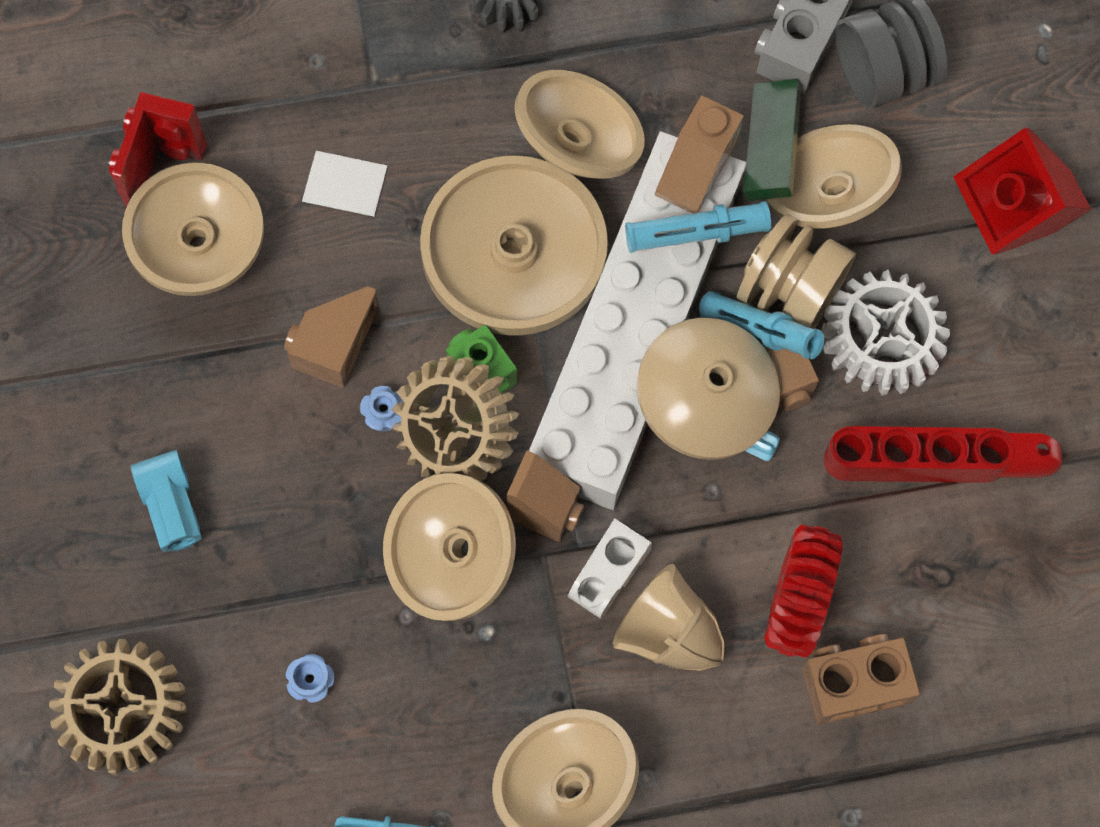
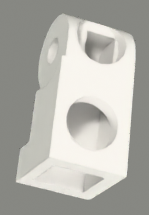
M614 518L574 582L568 598L601 619L609 610L621 589L626 587L638 567L642 565L651 552V542Z

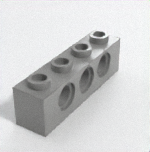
M780 0L773 15V18L778 20L772 31L768 29L763 31L754 51L755 54L760 56L756 73L773 81L798 79L802 88L801 94L805 95L835 37L837 22L845 18L854 0H822L824 2L822 4L813 3L810 0ZM790 33H800L806 39H795Z

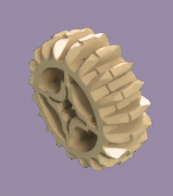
M452 356L440 358L439 362L432 360L424 363L421 366V371L411 372L407 377L409 384L401 386L397 391V394L404 402L395 404L391 409L401 417V421L395 423L391 430L402 432L404 440H401L396 448L401 450L408 448L412 453L407 465L414 466L422 463L421 477L428 478L435 474L453 473L470 476L482 481L487 478L488 472L494 473L503 466L501 459L509 457L513 452V449L506 441L516 439L519 432L510 427L509 422L516 420L520 413L507 410L506 403L512 400L514 394L509 392L501 394L498 390L504 378L496 376L488 380L489 365L480 364L474 367L473 359L468 357L458 359V361ZM442 384L449 385L447 395L442 396L441 405L429 406L435 391ZM475 436L482 437L477 450L470 458L461 457L462 448L467 446L470 438Z
M119 639L116 643L115 652L112 653L105 641H99L97 646L99 656L93 658L86 649L81 650L79 655L85 664L79 669L71 663H67L64 666L65 671L72 677L69 683L63 680H56L54 682V688L65 695L64 698L50 700L49 707L53 711L64 714L51 720V727L56 731L66 730L58 739L59 745L64 749L74 746L70 757L77 763H80L89 756L88 768L90 770L98 772L106 761L108 772L111 775H118L121 770L122 760H125L128 769L132 773L138 772L140 766L138 756L143 755L151 764L156 763L158 758L152 748L159 743L163 749L170 750L173 744L164 734L167 730L174 733L182 731V724L172 719L171 715L186 713L187 706L184 702L172 699L185 693V687L181 682L170 683L176 677L178 671L172 664L162 667L165 656L160 651H156L147 657L148 646L143 642H138L130 653L129 643L126 639ZM129 670L138 671L152 679L157 699H147L144 695L132 693ZM109 673L107 684L101 691L86 694L87 690L97 679ZM119 697H122L129 705L128 707L120 708L118 716H115L108 708L109 706L117 705ZM81 714H90L93 718L104 719V731L108 734L107 744L89 739L82 726ZM154 715L148 727L140 735L124 743V740H128L129 730L135 722L141 719H151V716Z

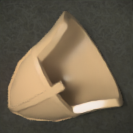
M675 564L667 565L645 586L623 617L612 642L615 649L634 653L656 664L661 663L673 669L701 671L720 666L724 659V638L716 616L686 583Z

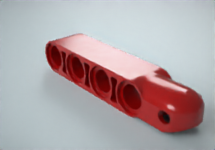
M848 426L835 432L825 450L823 462L829 475L842 481L995 482L999 478H1044L1051 476L1061 469L1063 458L1062 446L1059 442L1043 433H1007L997 428ZM1045 444L1049 450L1037 448V446ZM841 446L851 447L857 452L859 460L854 462L845 461L838 455L836 448ZM891 446L899 448L905 454L906 461L900 463L892 461L886 455L884 448ZM936 447L945 448L951 453L953 462L944 463L939 461L934 456L932 449ZM990 448L996 451L1001 462L998 464L989 463L981 455L980 449Z

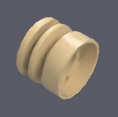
M786 214L769 233L765 234L751 255L744 270V278L738 290L737 299L749 304L762 289L764 292L758 303V309L767 312L779 299L785 302L782 313L790 315L795 323L815 329L824 316L827 306L831 305L834 294L839 291L855 261L856 253L834 240L828 239L813 254L808 251L813 237V228L807 225L801 230L795 240L791 241L797 219Z

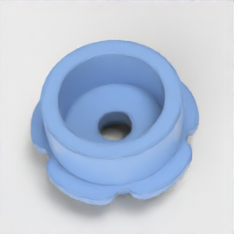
M378 386L371 390L369 396L363 397L360 403V412L366 417L365 423L371 429L390 431L395 423L401 421V417L391 409L395 404L404 401L397 394V391L393 392L388 386ZM383 404L388 406V410L385 412L379 410V407Z
M307 654L292 661L286 671V678L289 680L287 690L296 700L307 699L308 702L314 703L327 696L328 687H331L334 683V672L330 665L324 663L325 661L321 656ZM309 674L314 676L312 683L305 681V677Z

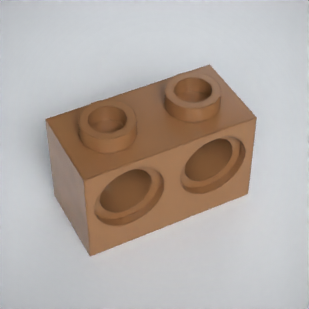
M880 634L859 641V648L842 651L840 645H831L813 651V658L806 661L802 667V672L817 726L909 705L920 696L904 637L889 641L887 634ZM875 661L887 663L893 670V681L881 682L877 680L872 674L871 663ZM836 672L842 675L847 684L846 692L833 693L828 690L823 682V674Z

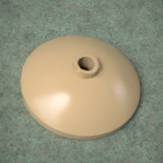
M548 70L528 78L517 94L515 116L524 137L541 157L555 167L580 177L605 179L627 173L641 157L645 142L641 123L628 103L605 84L577 72Z
M834 125L806 133L797 138L793 197L766 199L768 205L779 218L788 214L797 219L796 226L800 227L808 225L813 229H830L857 222L882 206L897 188L902 173L898 149L893 141L882 132L861 125Z
M206 163L175 165L150 177L137 189L130 199L122 224L124 247L136 271L153 286L163 291L183 296L210 294L236 282L249 270L256 260L264 237V220L261 207L251 188L231 171ZM195 237H204L206 239L200 246L190 245V242Z
M689 319L666 329L647 349L640 363L637 375L638 402L642 414L652 431L672 449L698 459H725L736 456L751 448L768 431L778 410L780 399L779 379L770 355L752 334L733 323L720 319ZM718 373L721 375L724 381L723 386L714 385L710 381L709 374Z
M453 473L433 475L412 486L400 498L392 510L386 525L383 541V558L386 574L397 596L406 606L419 615L441 621L466 619L487 608L505 587L513 568L516 550L513 522L508 509L498 494L478 479ZM465 541H467L468 553L464 557L462 554V545Z
M570 709L558 711L538 719L524 728L510 742L497 764L493 778L492 794L499 818L506 827H611L624 813L636 790L639 776V761L635 746L623 727L612 718L596 711ZM581 791L580 794H578L576 797L572 798V796H573L576 792Z

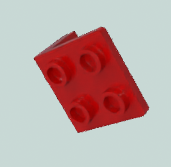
M140 92L135 108H128L123 123L125 137L120 149H114L109 162V175L114 180L117 193L121 196L125 208H127L130 199L137 189L149 179L158 150L176 160H186L188 157L197 160L203 159L207 142L193 104Z

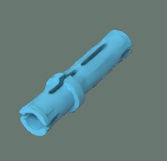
M765 201L759 204L725 208L724 204L714 205L713 211L625 223L626 240L630 253L717 239L719 243L728 242L730 236L771 231L770 211ZM740 220L739 222L727 223L730 221ZM716 224L713 226L704 227L705 225ZM691 228V229H687V230H681V231H674V232H668V233L655 234V233H659V232H665V231H672V230H678V229Z
M715 291L707 292L699 304V314L702 318H714L733 323L752 334L755 338L762 340L765 347L776 351L784 348L807 359L816 358L822 351L824 345V334L822 331L795 323L792 317L778 311L771 314L746 303L725 297Z

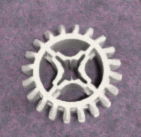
M889 269L882 273L880 281H877L870 271L864 274L862 284L852 278L847 282L846 292L837 291L832 299L834 305L827 306L824 317L828 322L823 324L821 331L824 337L829 339L823 347L825 354H837L831 364L833 370L844 367L848 369L844 378L846 383L854 381L856 376L863 380L861 384L863 392L868 391L872 383L878 384V390L882 396L888 394L891 384L894 385L900 394L907 391L909 382L917 387L921 386L926 380L925 373L934 375L939 367L937 360L943 359L946 355L947 347L942 343L948 340L950 329L941 326L947 319L946 311H933L939 302L938 295L924 298L922 296L926 288L924 282L917 284L915 288L908 286L909 277L907 273L902 275L898 282L892 281ZM873 304H886L891 305L893 307L889 309H880L874 306ZM908 316L918 328L921 345L914 340L915 335L908 330L905 324ZM849 320L857 325L856 330L864 337L865 346L862 350L856 345L851 336ZM893 322H896L889 336H882L878 343L874 344L882 328L888 329ZM881 356H890L898 362H883L876 359Z

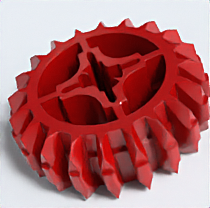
M802 524L794 530L779 574L764 635L767 647L790 657L807 658L813 653L825 622L838 576L843 552L841 535L829 532V529L816 525L812 527Z

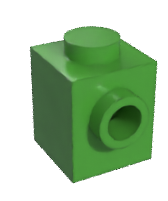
M486 325L481 326L475 331L466 329L450 341V347L446 349V357H455L456 361L464 357L472 358L474 367L480 364L489 365L488 380L496 376L504 378L502 385L498 389L501 394L517 384V368Z

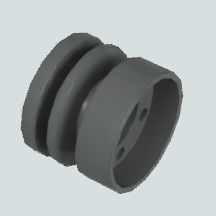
M924 0L891 1L881 5L879 13L868 9L837 22L835 44L839 63L852 94L860 105L869 110L900 99L903 90L913 94L922 91L924 86L929 88L944 82L947 75L945 43L939 25Z

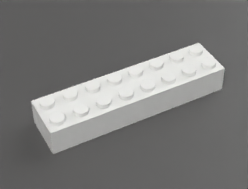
M661 131L529 450L580 486L579 498L611 510L615 508L648 424L642 414L637 397V375L642 358L652 342L662 332L677 323L689 320L719 243L717 239L676 246L639 250L634 253L629 252L625 223L692 214L655 196L656 188L678 139ZM729 156L698 213L713 211L714 205L724 204L725 208L733 207L742 184L747 162ZM716 224L705 225L704 227L713 226ZM691 228L678 229V230H672V231H665V232H659V233H655V234L668 233V232H674V231H681V230H687V229H691Z

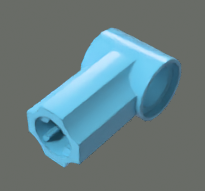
M178 450L131 464L130 467L143 505L148 507L162 552L183 550L202 540L196 514L187 492L191 490Z

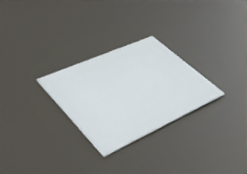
M316 151L302 202L374 216L388 165Z

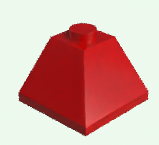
M1026 127L953 176L992 255H998L1051 235L1091 210L1072 171L1030 128Z

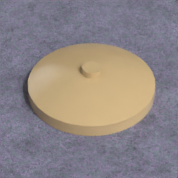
M501 156L483 160L470 165L450 178L431 201L424 216L420 236L423 269L426 279L438 300L463 322L475 328L486 325L491 333L500 335H527L542 332L558 326L575 315L589 301L595 291L606 264L608 246L607 230L602 212L597 201L584 184L574 175L555 167L547 161L526 156Z

